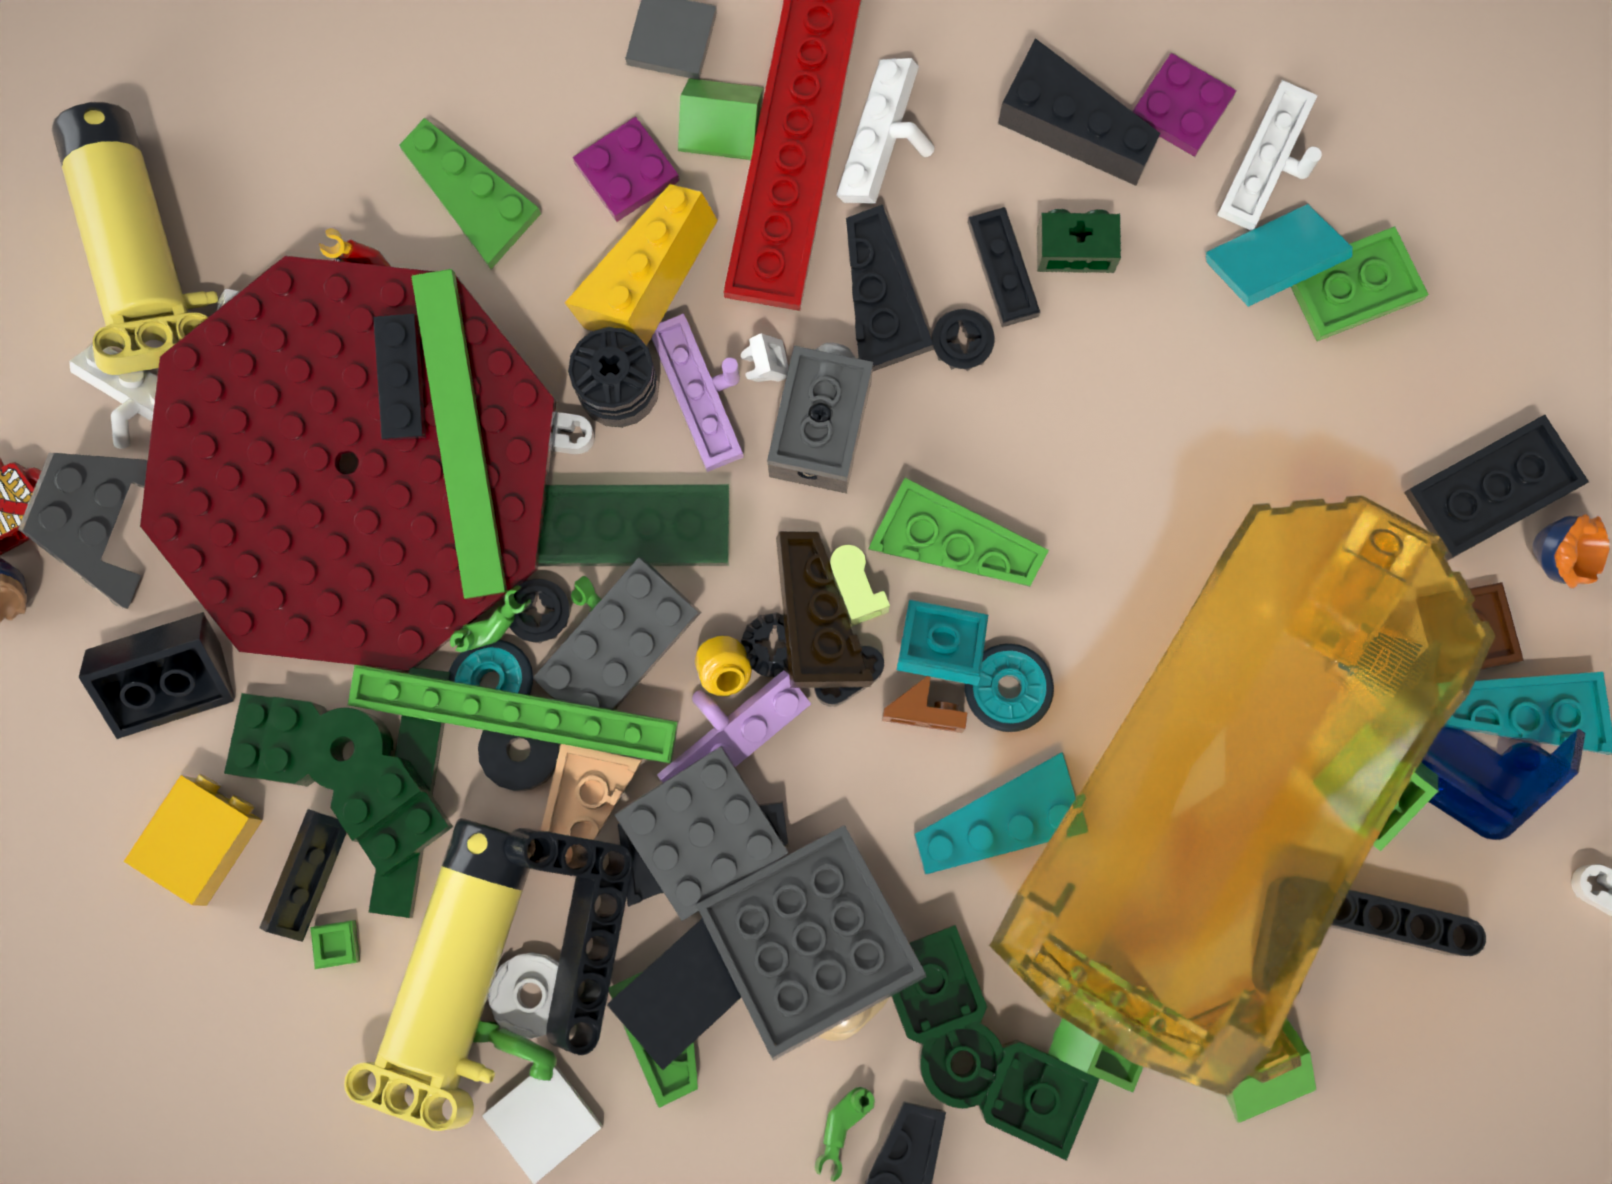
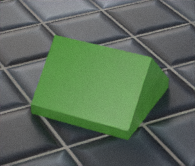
M689 78L680 95L678 151L751 160L762 108L764 87Z
M1279 1008L1202 1040L1238 1123L1316 1091L1311 1053Z

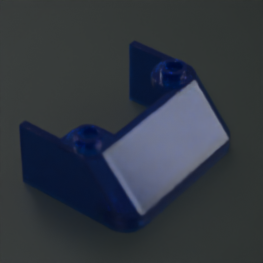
M1437 640L1415 664L1390 709L1380 713L1373 725L1438 775L1439 791L1432 797L1429 803L1484 838L1491 840L1505 839L1514 833L1579 773L1585 732L1577 729L1551 754L1535 744L1521 742L1510 746L1500 755L1460 729L1440 726L1439 715L1432 712V710L1438 704L1441 695L1440 687L1435 681L1445 644Z

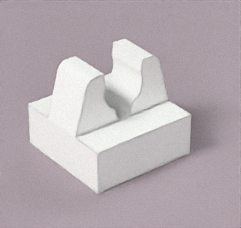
M762 333L750 338V346L742 351L741 358L750 362L754 361L755 369L745 374L746 378L756 382L769 380L779 382L786 379L789 365L783 341Z

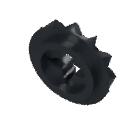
M957 309L946 313L938 320L933 330L932 343L938 360H942L949 365L951 370L959 368L969 371L973 367L983 365L993 351L995 336L991 324L983 315L969 309ZM960 327H962V332L965 333L966 338H973L975 340L969 342L966 354L961 350L960 344H953L951 342L957 339Z
M532 579L518 585L521 588L514 593L515 601L524 604L529 599L531 600V604L522 612H528V610L535 608L537 595H539L544 608H550L554 611L542 615L540 627H538L532 615L522 612L515 613V619L509 626L510 629L524 641L540 644L550 639H556L563 628L567 627L571 611L566 594L557 584L545 579Z
M778 612L759 615L746 626L741 639V644L745 648L752 670L766 677H776L783 670L789 673L786 646L778 648L776 655L773 656V661H770L768 648L756 643L769 640L770 635L773 634V629H777L776 633L778 634L779 641L784 642L786 645L784 617Z

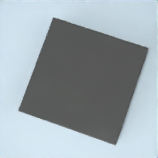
M641 0L625 57L626 64L628 66L700 80L717 15L716 6L689 0Z

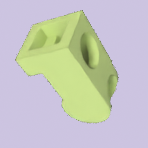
M843 545L837 548L831 556V569L835 577L834 583L839 596L843 598L847 607V617L851 626L889 613L890 604L885 592L882 591L876 594L872 592L865 574L866 560L863 552L853 545Z

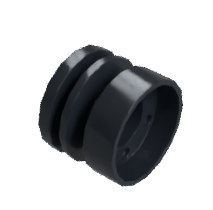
M606 327L590 332L577 343L570 355L568 373L581 406L593 420L604 426L622 428L636 424L650 414L658 400L659 382L649 349L639 336L623 328ZM607 369H610L612 371H616L617 369H619V373L617 375L611 372L606 375L605 371Z

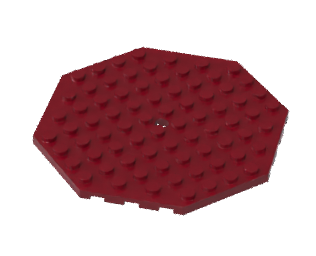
M284 256L160 356L140 527L239 652L352 665L360 664L409 671L411 668L419 666L449 642L451 635L456 630H460L463 625L475 621L500 601L511 588L521 584L538 570L540 532L543 528L546 501L545 488L550 466L551 435L557 400L457 276L456 282L507 592L464 599L420 326L419 336L426 438L385 441L381 438L373 317L415 314L418 316L411 276L436 271ZM353 452L358 458V467L353 473L344 474L340 471L339 466L342 454Z

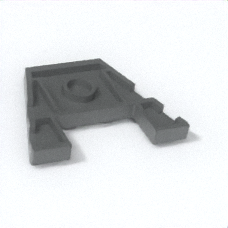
M49 453L18 530L59 562L67 565L90 586L107 596L116 606L128 609L141 575L103 562L101 558L131 483L142 488L145 487L148 460Z

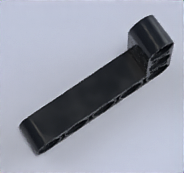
M518 828L510 833L504 845L506 858L511 864L533 870L576 877L546 1026V1035L553 1046L579 1056L586 1055L597 1046L601 1034L633 859L629 850L619 844L529 828ZM534 840L535 851L529 858L527 848L529 843ZM571 847L573 851L571 861L567 864L566 853L567 850ZM608 854L609 863L604 870L603 860L604 857ZM600 896L601 904L599 909L595 911V902ZM592 938L593 946L591 951L587 954L586 947L588 942ZM584 981L583 993L578 997L579 986ZM576 1024L575 1035L572 1039H569L570 1031Z
M1303 878L1281 879L1271 886L1268 893L1253 974V984L1261 996L1276 1001H1289L1300 993L1313 923L1452 956L1472 957L1479 954L1484 949L1486 933L1476 920ZM1289 886L1295 887L1300 894L1299 905L1294 909L1290 908L1284 899L1285 891ZM1331 896H1335L1341 904L1340 915L1335 919L1328 914L1326 909L1327 901ZM1373 906L1378 907L1382 913L1383 920L1378 928H1374L1368 919L1369 911ZM1415 916H1418L1424 924L1423 934L1419 938H1416L1411 931V921ZM1457 926H1460L1465 933V942L1460 948L1453 940V932ZM1284 927L1293 936L1291 947L1285 951L1277 943V934ZM1279 969L1284 974L1285 985L1280 992L1275 993L1269 985V978L1274 970Z

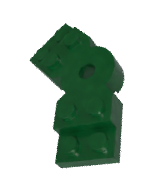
M241 693L224 774L305 787L316 782L327 789L334 790L330 808L350 839L354 842H359L380 876L387 877L453 828V825L411 762L391 756V750H393L391 733L387 726L377 717L354 708L344 707L327 711L324 706L313 702ZM352 741L354 752L348 760H344V746Z
M956 925L909 942L927 977L894 994L891 998L906 1037L921 1044L918 1059L919 1070L928 1090L936 1099L950 1107L965 1109L978 1105L986 1124L1067 1161L1100 1078L1073 1067L1017 1039L1001 1045L996 1035L989 1028L981 1024L987 1004ZM959 1051H968L973 1056V1066L965 1074H957L951 1069V1059Z

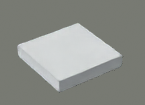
M558 1066L554 1067L553 1077L550 1081L539 1080L529 1076L482 1115L533 1184H536L603 1127Z

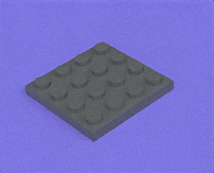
M845 825L696 904L773 1060L927 977Z

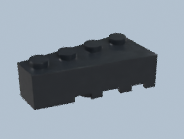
M1036 38L1002 102L998 124L1135 186L1161 134Z

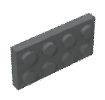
M638 557L533 679L556 700L616 710L702 612L644 558Z

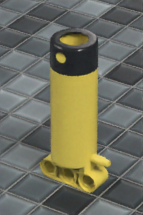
M88 102L75 105L62 111L54 119L52 134L106 324L105 327L96 331L93 336L94 360L97 367L109 375H120L159 368L160 356L208 318L201 313H188L187 309L215 304L218 302V296L215 291L182 293L130 113L119 105L107 102ZM149 340H159L164 344L158 348H152L145 343ZM110 346H116L123 351L110 355L103 350Z
M464 818L457 820L375 1062H364L354 1065L345 1076V1092L354 1102L433 1131L463 1127L473 1116V1099L469 1093L458 1088L461 1076L485 1083H491L494 1079V1070L467 1058L530 870L529 868L511 864L506 858L504 845L510 832ZM534 840L529 843L527 848L529 858L535 851ZM371 1072H373L376 1078V1087L373 1092L370 1091L367 1083ZM409 1085L414 1092V1100L411 1106L405 1101V1091ZM446 1099L451 1102L453 1108L452 1116L449 1120L444 1117L442 1111L443 1103Z

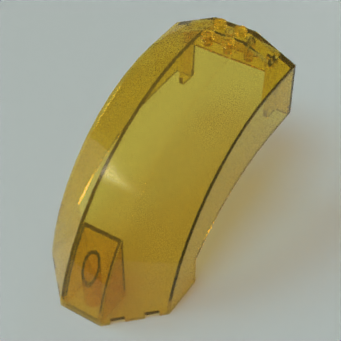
M1362 495L1348 496L1343 502L1326 504L1324 499L1292 501L1289 507L1271 508L1269 503L1253 504L1220 556L1200 595L1122 725L1016 893L989 945L1055 1014L1132 1063L1227 1097L1271 1051L1318 950L1366 857L1438 732L1469 695L1496 636L1488 621L1481 622L1473 609L1472 604L1475 598L1460 571L1453 572L1445 558L1448 550L1441 537Z

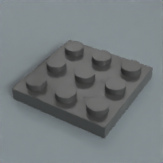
M719 746L614 814L682 921L698 911L696 904L771 865L789 853L722 746Z

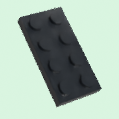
M1543 415L1413 486L1404 493L1448 561L1589 483V481L1546 415Z

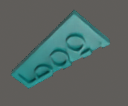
M1603 672L1453 682L1434 685L1440 726L1606 755L1612 754V723Z
M1061 752L914 834L924 874L927 875L1085 833L1086 831L1064 755Z

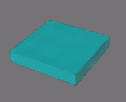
M909 599L896 670L978 686L989 615Z

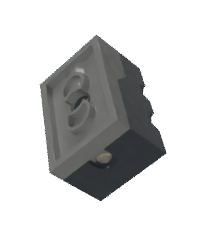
M824 343L815 350L794 346L767 459L769 477L847 494L863 416L872 383L873 362L855 358L848 347L838 343Z

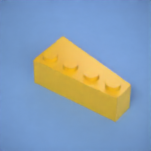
M669 184L564 302L584 329L595 331L606 327L623 328L639 336L644 344L648 345L718 221L703 193Z

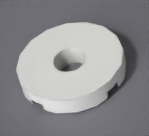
M531 952L515 956L499 967L494 976L488 1000L492 1013L495 1016L494 1019L501 1028L527 1039L546 1035V1026L559 965L557 960L549 955ZM527 983L538 985L542 991L541 1002L533 1008L525 1006L520 998L521 989Z

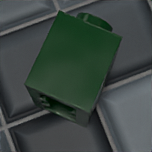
M1053 209L1047 213H1041L1037 226V272L1115 273L1121 259L1120 214H1109L1108 211L1102 209L1091 210L1087 213H1070L1066 209Z

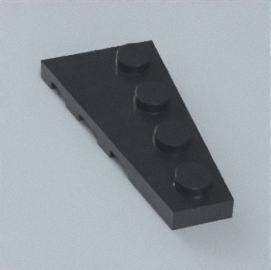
M883 204L847 217L846 224L858 359L873 362L874 372L934 350L929 331Z
M903 1101L864 1184H932L946 1111Z

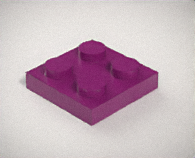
M1171 53L1132 112L1160 132L1159 137L1195 157L1234 98L1237 90Z
M636 116L572 157L575 166L616 222L661 194L669 184L674 185L680 181L676 170Z

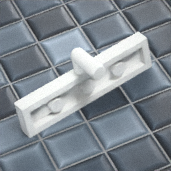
M912 58L880 59L836 194L843 203H876L896 138H907L923 157H928L934 152V145L916 124L902 122L919 68Z
M1281 81L1217 216L1252 231L1257 225L1282 171L1300 179H1305L1311 174L1322 156L1319 148H1308L1300 161L1289 155L1318 95L1286 81Z
M92 344L69 361L70 372L122 403L111 413L113 445L116 448L124 449L130 445L128 421L130 418L138 413L152 422L157 376L147 370L120 375L104 373L95 363ZM110 347L103 350L110 355L118 354V352Z

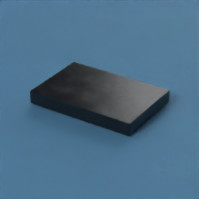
M701 919L606 1005L661 1070H664L741 999V996L703 919Z

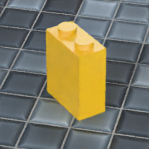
M198 774L196 778L180 775L123 862L190 905L207 906L263 820L252 814L255 807L249 802L235 795L228 799L220 794L218 790L221 786L214 780L202 774Z

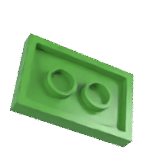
M1395 226L1350 243L1353 247L1352 258L1291 286L1317 342L1421 302L1429 295Z

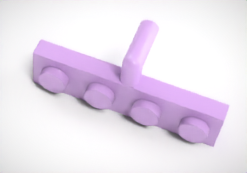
M681 314L659 323L651 339L706 471L709 472L744 458L717 393L738 384L740 375L737 361L733 358H726L722 362L723 373L711 378L685 315Z
M784 670L729 716L725 715L705 691L698 690L693 694L692 701L707 717L714 728L659 772L657 776L662 782H665L719 746L723 747L736 767L809 707L811 703L800 688H790L789 674Z

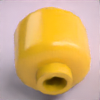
M716 636L701 644L696 652L694 663L701 684L709 693L716 696H730L741 691L750 681L752 673L751 664L744 646L737 639L730 636Z

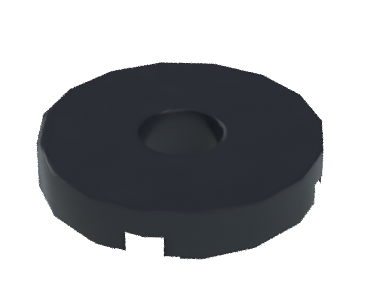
M483 730L478 744L479 763L485 775L499 787L513 791L533 790L547 782L555 771L560 750L559 743ZM518 739H525L530 745L531 751L529 756L520 762L513 761L509 754L511 744Z

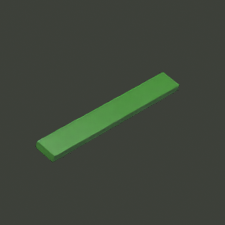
M452 269L413 275L411 277L464 599L507 592L455 272Z
M360 664L354 666L348 706L665 763L672 762L679 721Z

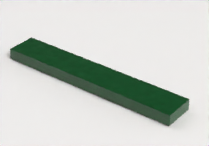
M414 667L409 669L410 674L449 680L451 673ZM402 715L395 757L409 760L433 795L445 723ZM424 849L387 877L380 876L375 869L368 913L413 918Z

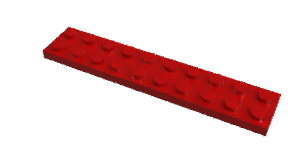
M862 0L783 1L723 291L724 298L797 311L801 310Z

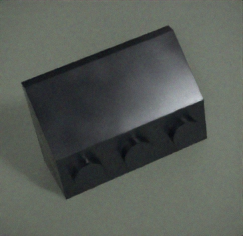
M204 612L86 649L78 677L116 739L234 702L235 699L221 643Z

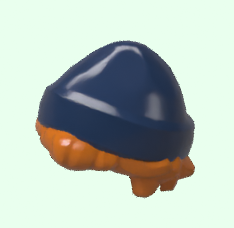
M1587 514L1582 516H1566L1549 524L1536 535L1532 544L1534 555L1547 577L1555 582L1567 584L1570 589H1574L1578 584L1596 582L1598 580L1597 574H1601L1604 570L1610 550L1608 533L1602 519L1599 516L1590 519Z

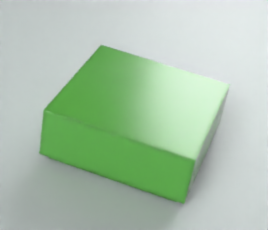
M356 920L310 927L315 969L360 962Z

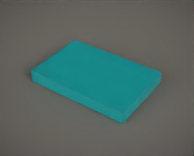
M1306 204L1207 251L1206 263L1249 307L1352 258L1353 247L1313 208Z

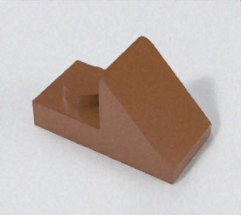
M926 676L884 708L882 721L963 733L966 729L968 712L958 711L959 705L949 702L936 701L934 707H928L927 700L931 677Z

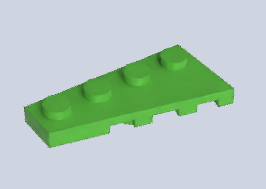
M423 118L399 144L402 152L429 188H431L490 269L498 263L541 215L539 207L427 119Z
M904 478L868 548L871 551L1028 587L1031 586L1049 551L907 478Z

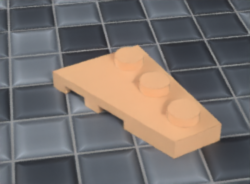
M561 744L541 831L595 840L641 765L642 760ZM571 847L567 850L566 853L567 864L571 861L573 851Z

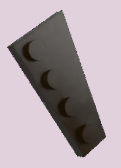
M779 531L776 543L790 688L871 687L874 682L870 668L866 669L860 653L862 651L857 634H853L847 618L848 610L843 598L839 597L836 589L835 577L819 532Z

